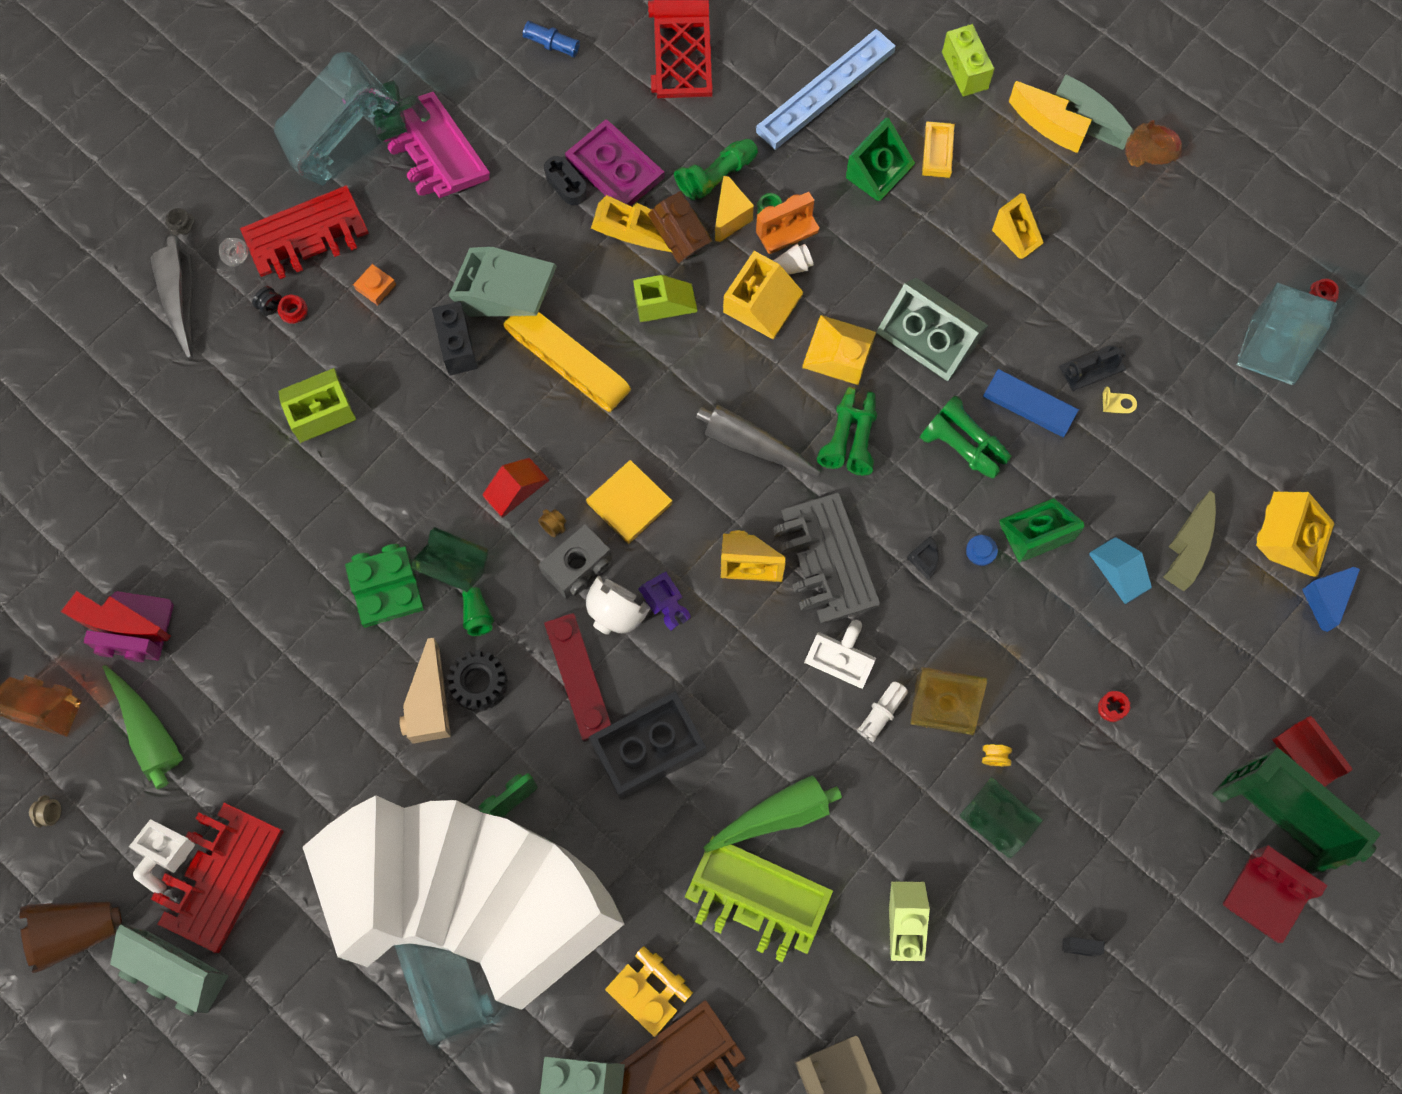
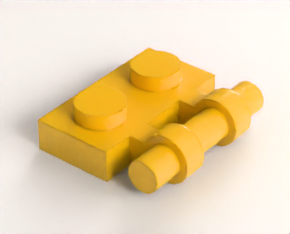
M643 946L635 955L644 964L643 968L637 973L627 964L605 990L648 1032L656 1037L677 1013V1010L668 1002L675 994L685 1003L694 992L684 984L686 980L679 974L675 976L662 963L663 959L657 953L653 955ZM652 973L667 986L661 994L646 981Z

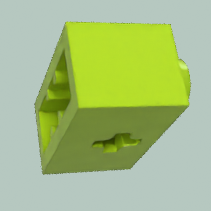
M973 24L948 31L942 54L962 96L987 90L994 67Z

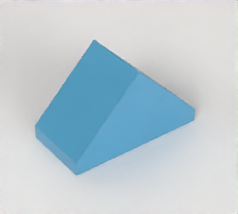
M1117 537L1089 553L1124 604L1152 588L1142 552Z

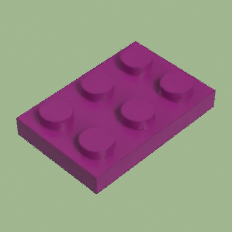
M607 119L565 152L566 160L605 196L608 195L629 206L636 203L665 178V172Z

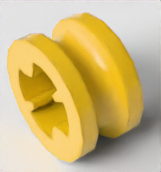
M1004 745L983 746V751L986 753V756L982 758L983 764L1001 767L1011 766L1012 761L1008 758V755L1012 753L1011 747Z

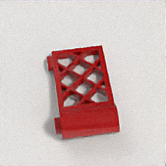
M648 0L649 18H654L656 75H651V93H657V98L712 97L709 0ZM692 27H704V34L698 40H695L687 33ZM660 28H672L677 34L668 41L660 35ZM682 37L691 44L684 53L674 46ZM696 49L705 56V59L698 66L688 58ZM668 50L678 57L671 66H668L661 60V57ZM683 62L692 69L685 78L674 71ZM698 74L706 80V87L694 88L689 82ZM669 75L679 82L674 89H662V82Z

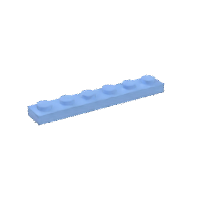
M875 29L756 126V133L776 150L895 52L896 45Z

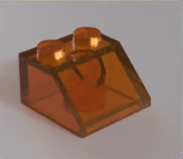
M24 676L23 680L9 677L0 685L1 717L61 736H68L82 702L71 695L72 689L54 684L52 689L42 686L43 681L29 676Z

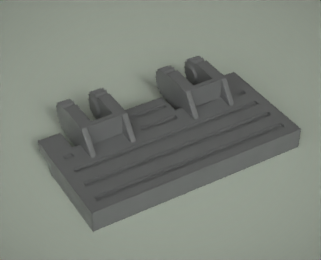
M839 492L782 509L781 514L784 523L772 529L774 536L780 537L801 530L803 537L786 541L779 545L780 553L787 554L804 548L808 549L796 554L804 580L792 585L794 592L801 593L820 586L823 594L809 597L799 602L801 611L827 604L828 607L817 610L820 623L823 624L879 608L878 596Z

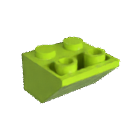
M335 368L278 391L280 404L289 426L300 443L357 420Z

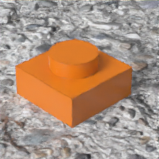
M372 264L353 285L356 291L378 306L396 286V282L392 277Z

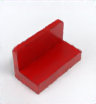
M1312 716L1297 722L1272 739L1279 749L1324 787L1338 777L1346 775L1353 770Z

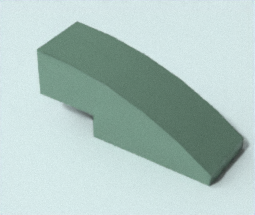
M1065 75L1055 95L1069 100L1066 110L1092 119L1086 134L1123 150L1133 131L1125 118L1098 92L1084 83Z

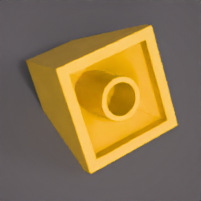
M820 315L802 368L859 385L876 332Z
M735 530L729 534L723 533L721 578L782 582L786 557L755 535H748L745 531Z

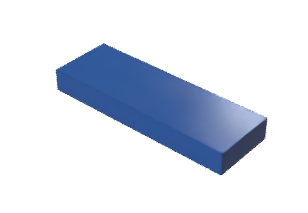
M1000 369L995 373L983 396L1063 438L1079 410Z

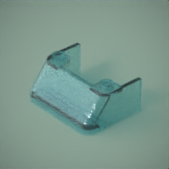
M417 944L395 945L424 1036L429 1045H446L496 1024L495 1018L489 1017V1015L494 1014L490 998L487 993L481 995L480 991L476 989L465 957L457 955L452 951Z

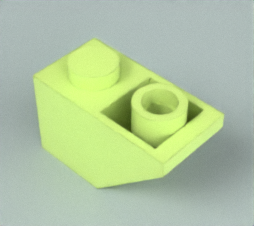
M891 882L889 904L891 961H925L930 910L925 882Z

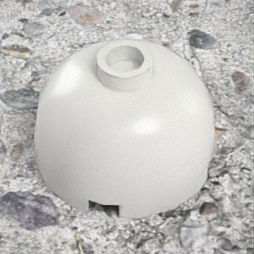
M597 576L586 597L588 614L595 620L593 626L607 635L611 631L622 634L636 629L646 617L650 607L644 601L639 606L634 602L635 594L609 579H606L603 584L601 576Z

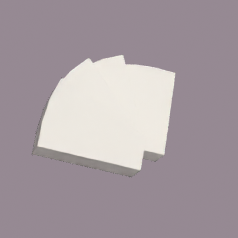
M374 796L349 809L303 846L339 958L368 967L393 945L417 944L449 950L457 955L479 962L485 972L495 1000L521 1010L624 925L611 895L595 873L569 851L508 819L482 813L457 800L428 801L403 808L379 796Z

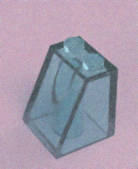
M1277 282L1252 315L1236 365L1294 385L1329 330L1337 303Z

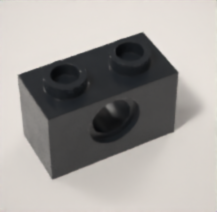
M461 301L432 308L443 361L449 376L478 369Z

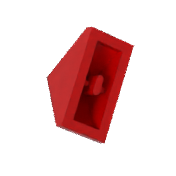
M530 458L502 465L482 495L500 517L503 518L545 485L549 479Z

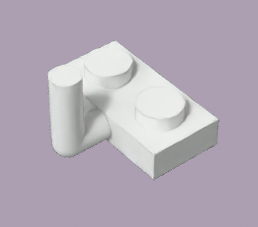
M853 620L847 628L842 642L818 632L804 663L863 689L876 658L853 648L862 629V623L859 620Z
M150 819L129 846L136 853L144 856V859L133 872L134 878L153 893L163 894L167 889V885L150 873L151 870L158 864L174 873L186 860L195 844L188 838Z

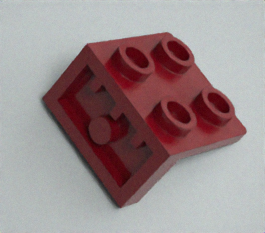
M1267 845L1253 851L1224 899L1223 906L1275 942L1283 943L1307 901L1321 897L1328 885Z

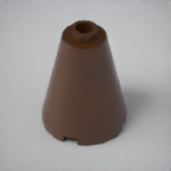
M110 901L28 904L20 907L19 913L20 919L27 918V926L20 930L28 966H33L32 973L41 972L115 936L117 927L122 925L119 906L113 908Z

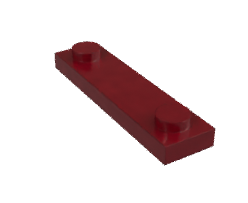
M571 613L545 622L544 625L582 740L585 742L590 740L589 736L610 726L611 722L575 615Z

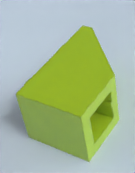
M665 275L633 280L640 322L697 312L691 283Z

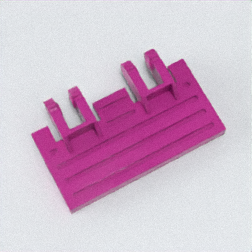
M434 92L397 103L394 109L383 112V116L389 125H386L379 131V137L383 142L392 140L387 146L391 154L395 155L407 151L416 165H418L407 172V178L411 183L420 181L415 188L420 196L435 192L439 198L489 180L490 172Z

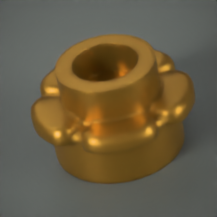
M547 509L543 510V515L538 519V522L550 536L556 537L559 533L566 531L564 526L566 520L556 509L551 512Z

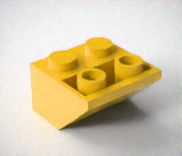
M753 251L724 295L723 313L774 340L802 297L803 291L780 264Z

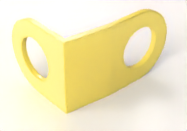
M1106 387L1103 391V412L1132 413L1136 409L1137 401L1132 395L1110 393L1109 387ZM1127 398L1131 400L1132 407L1129 409L1123 408L1121 405L1122 399Z

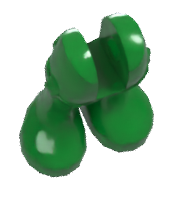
M750 139L738 140L730 144L719 153L720 156L705 170L696 164L689 168L681 167L674 172V178L679 189L691 200L702 199L722 181L723 176H726L729 172L741 170L743 166L749 165L758 154L756 144Z
M848 387L841 403L836 408L838 419L831 441L819 450L817 462L829 469H838L843 466L851 423L857 424L846 467L853 474L866 476L872 474L874 469V459L868 451V442L872 423L877 418L875 411L876 396L874 392L868 391L863 403V410L852 408V405L855 402L856 388Z
M956 395L948 401L919 437L926 443H931L937 439L946 442L969 463V467L972 470H977L992 479L1000 473V469L986 454L1004 465L1012 458L1009 451L999 442L996 436L989 435L965 412L961 399ZM948 422H951L958 426L960 429H962L978 444V446H973L960 433H958Z

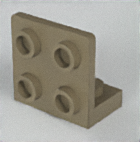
M853 1036L795 1061L807 1094H882L858 1036Z

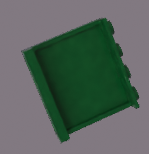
M1278 747L1231 770L1212 793L1222 803L1242 794L1314 856L1304 869L1310 874L1316 872L1323 873L1331 868L1335 870L1342 865L1350 866L1357 861L1365 862L1377 849L1374 843L1381 834Z

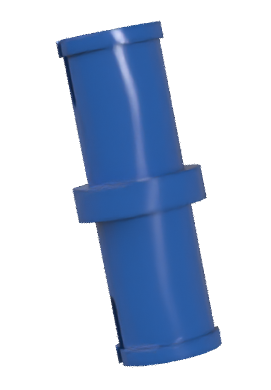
M530 20L524 26L523 38L544 45L545 49L550 51L555 49L573 58L577 55L580 40L558 33L556 28L551 27L548 29Z

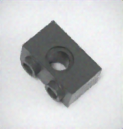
M584 524L538 565L544 577L567 599L572 594L576 596L581 593L588 584L586 581L595 573L597 575L602 574L610 566L612 556L610 549ZM575 559L586 561L582 568L573 569L570 567L571 562Z

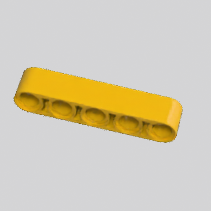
M538 312L537 316H510L503 323L505 329L517 341L604 410L612 412L631 391L628 383L620 375L540 312Z

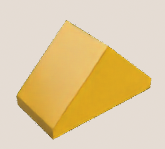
M723 176L715 224V241L719 242L753 221L754 205L732 179L727 176Z
M1020 193L999 209L992 231L1018 258H1025L1044 243L1025 194Z

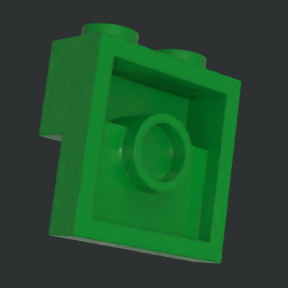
M390 544L381 549L382 553L370 556L369 553H359L351 557L352 562L345 564L351 592L355 596L361 624L364 628L425 610L411 556L405 546L400 548L399 544Z

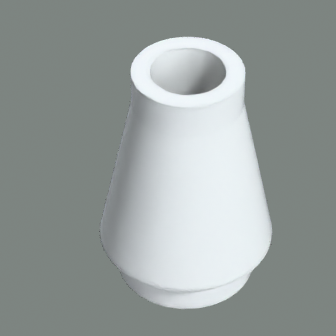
M796 244L773 260L780 264L788 275L808 271V268L814 265L806 244L801 246Z

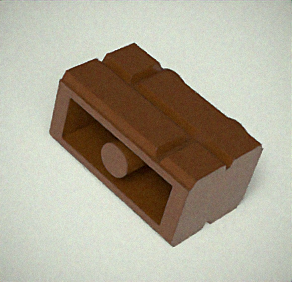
M682 191L664 199L648 213L649 218L669 250L672 251V255L678 264L697 254L712 242V239Z

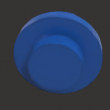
M986 535L973 537L966 547V554L969 560L980 566L992 563L998 553L995 541Z

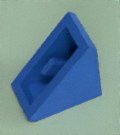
M1352 567L1314 580L1302 589L1321 630L1328 632L1340 624L1360 569Z

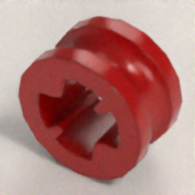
M1119 691L1108 692L1098 703L1100 716L1109 722L1121 720L1130 710L1128 697ZM1108 699L1112 703L1116 701L1120 703L1121 707L1117 709L1120 711V714L1115 710L1111 712L1108 710L1107 706L1110 704L1107 701Z

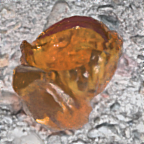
M1151 120L1147 124L1142 123L1138 125L1129 136L1125 145V154L1131 166L1139 167L1145 162L1153 165L1168 164L1180 158L1182 143L1179 135L1165 126L1156 125L1155 120Z

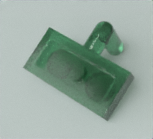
M394 80L368 90L376 136L381 142L407 132L403 113L407 109L412 108L423 122L430 119V113L416 95L400 98L399 87Z

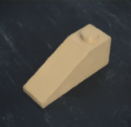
M434 638L427 639L403 705L404 716H400L402 735H407V738L412 743L451 737L440 648Z

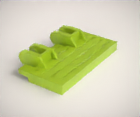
M731 844L704 853L685 898L698 903L703 890L708 892L695 920L696 923L701 925L707 919L713 900L725 905L715 923L714 931L720 934L733 905L738 906L733 920L758 932L764 918L769 920L756 950L764 953V950L767 949L770 943L773 929L782 931L786 934L776 952V960L783 962L795 933L799 934L794 948L806 954L808 953L833 890Z

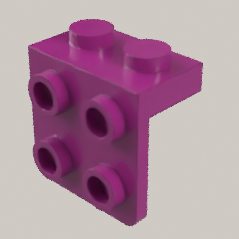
M119 591L111 595L118 602L167 632L174 607L171 600ZM87 630L83 643L93 648V653L99 656L113 658L115 654L122 655L125 659L144 662L145 659L159 661L164 641L152 642L149 639Z

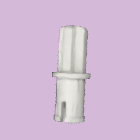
M892 682L878 703L871 705L872 711L857 731L866 739L869 737V741L875 742L876 737L888 720L892 721L894 719L893 713L908 694V690L902 684Z

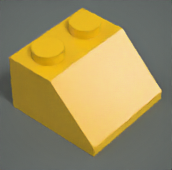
M1274 492L1270 504L1267 505L1266 517L1262 529L1257 535L1256 546L1270 561L1309 576L1318 577L1334 522L1309 492Z

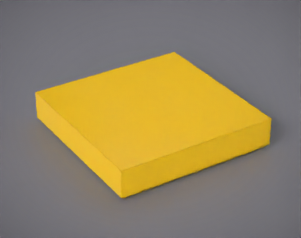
M631 460L586 499L587 504L628 544L672 505V500Z

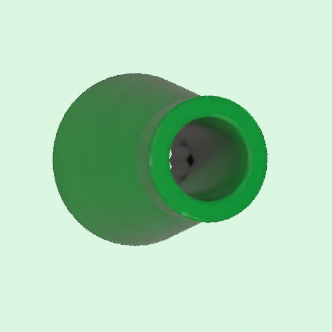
M477 587L464 590L462 592L463 628L471 636H481L489 633L493 628L494 618L482 597L481 590Z

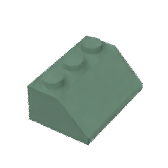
M914 278L903 285L876 333L946 381H949L974 350L988 325L918 278Z
M120 925L116 931L110 965L120 970L118 973L119 977L133 984H136L138 980L149 986L146 991L159 999L165 1000L168 996L177 1001L175 1008L185 1014L193 1016L195 1012L208 1013L229 975L146 929Z

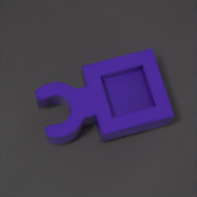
M667 572L647 581L638 588L655 615L661 611L665 615L664 623L669 630L672 631L679 625L675 616L679 617L683 624L691 618L689 611L677 603L683 597Z

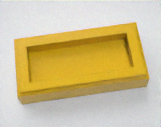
M926 122L923 176L950 178L952 173L955 124Z

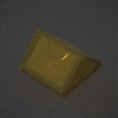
M922 667L916 678L911 724L974 735L987 685V678Z

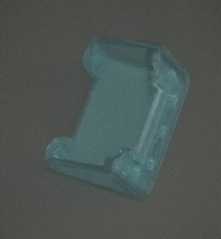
M350 52L337 53L289 110L277 120L274 134L292 168L299 175L324 186L332 177L326 167L327 164L331 165L334 162L329 156L330 152L363 115L372 120L375 116L373 111L384 109L385 112L389 113L398 102L357 56Z

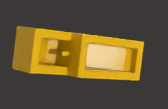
M1016 81L1009 103L1017 113L1046 138L1078 153L1092 119L1066 110L1069 100Z
M608 195L598 203L591 229L635 245L672 252L648 216L652 209L639 203L631 207Z

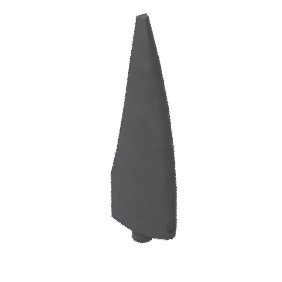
M170 236L167 238L168 246L153 253L151 264L168 321L187 357L193 358L191 298L194 278L191 258L180 247L179 238Z
M720 405L716 406L713 413L703 407L697 413L696 418L708 423L705 435L731 448L818 476L820 473L815 466L782 441Z

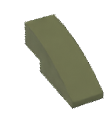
M1209 491L1200 500L1169 545V548L1177 552L1178 556L1163 578L1182 591H1185L1194 583L1210 550L1216 516L1215 493Z

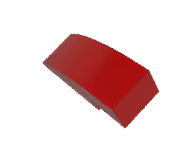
M76 591L61 611L74 621L97 632L149 639L152 642L168 641L171 637L163 629L109 596L103 606H100Z

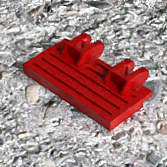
M347 185L240 228L259 275L263 277L273 273L270 265L273 264L279 279L286 277L285 269L280 263L281 260L290 257V262L298 273L303 270L297 256L298 253H301L305 260L327 251L324 243L328 242L334 257L340 255V249L337 242L334 241L335 238L345 235L347 246L354 250L357 246L350 232L355 231L357 238L369 234Z
M223 803L217 815L230 821L228 825L200 812L195 818L199 823L219 830L214 842L203 838L202 835L196 832L188 831L185 836L190 841L213 851L210 856L198 850L184 876L196 881L195 886L165 873L162 878L165 884L186 892L181 903L170 899L169 896L162 893L154 892L151 898L156 903L179 913L177 917L164 911L157 925L214 953H220L284 833L283 830L226 803Z

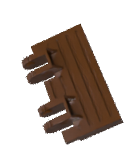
M705 1000L619 1063L625 1064L622 1094H701V1090L693 1080L697 1076L709 1094H721L706 1075L716 1066L723 1074L729 1088L735 1091L740 1085L721 1058L726 1055L734 1068L745 1061L746 1058Z

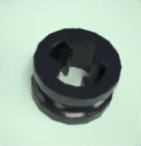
M265 286L256 293L252 305L259 309L264 316H270L278 310L282 296L276 293L272 287Z

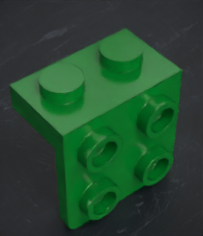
M529 773L524 776L518 774L505 785L506 790L498 797H495V795L488 797L478 808L482 813L502 818L536 791L538 786Z

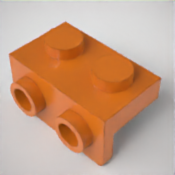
M810 192L802 195H793L786 202L775 207L768 206L757 214L756 233L769 254L819 232V226L812 216L814 199Z

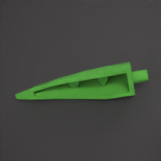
M104 665L102 668L120 704L130 747L148 781L152 780L156 789L164 788L169 784L164 773L177 766L183 760V757L178 752L172 737L146 702L126 681L107 665Z
M813 775L772 795L745 812L717 834L703 849L706 853L752 837L779 830L802 827L830 815L828 804L841 799V793L837 786L823 791Z

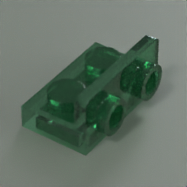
M433 527L429 534L428 544L413 559L412 569L468 592L484 574L488 549Z
M992 777L960 814V817L972 829L979 832L1008 858H1012L1027 843L1043 821Z

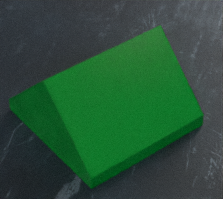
M885 118L849 155L846 179L876 201H881L915 164L889 118Z
M1054 498L999 520L1000 526L1019 563L1075 541L1084 528V522Z

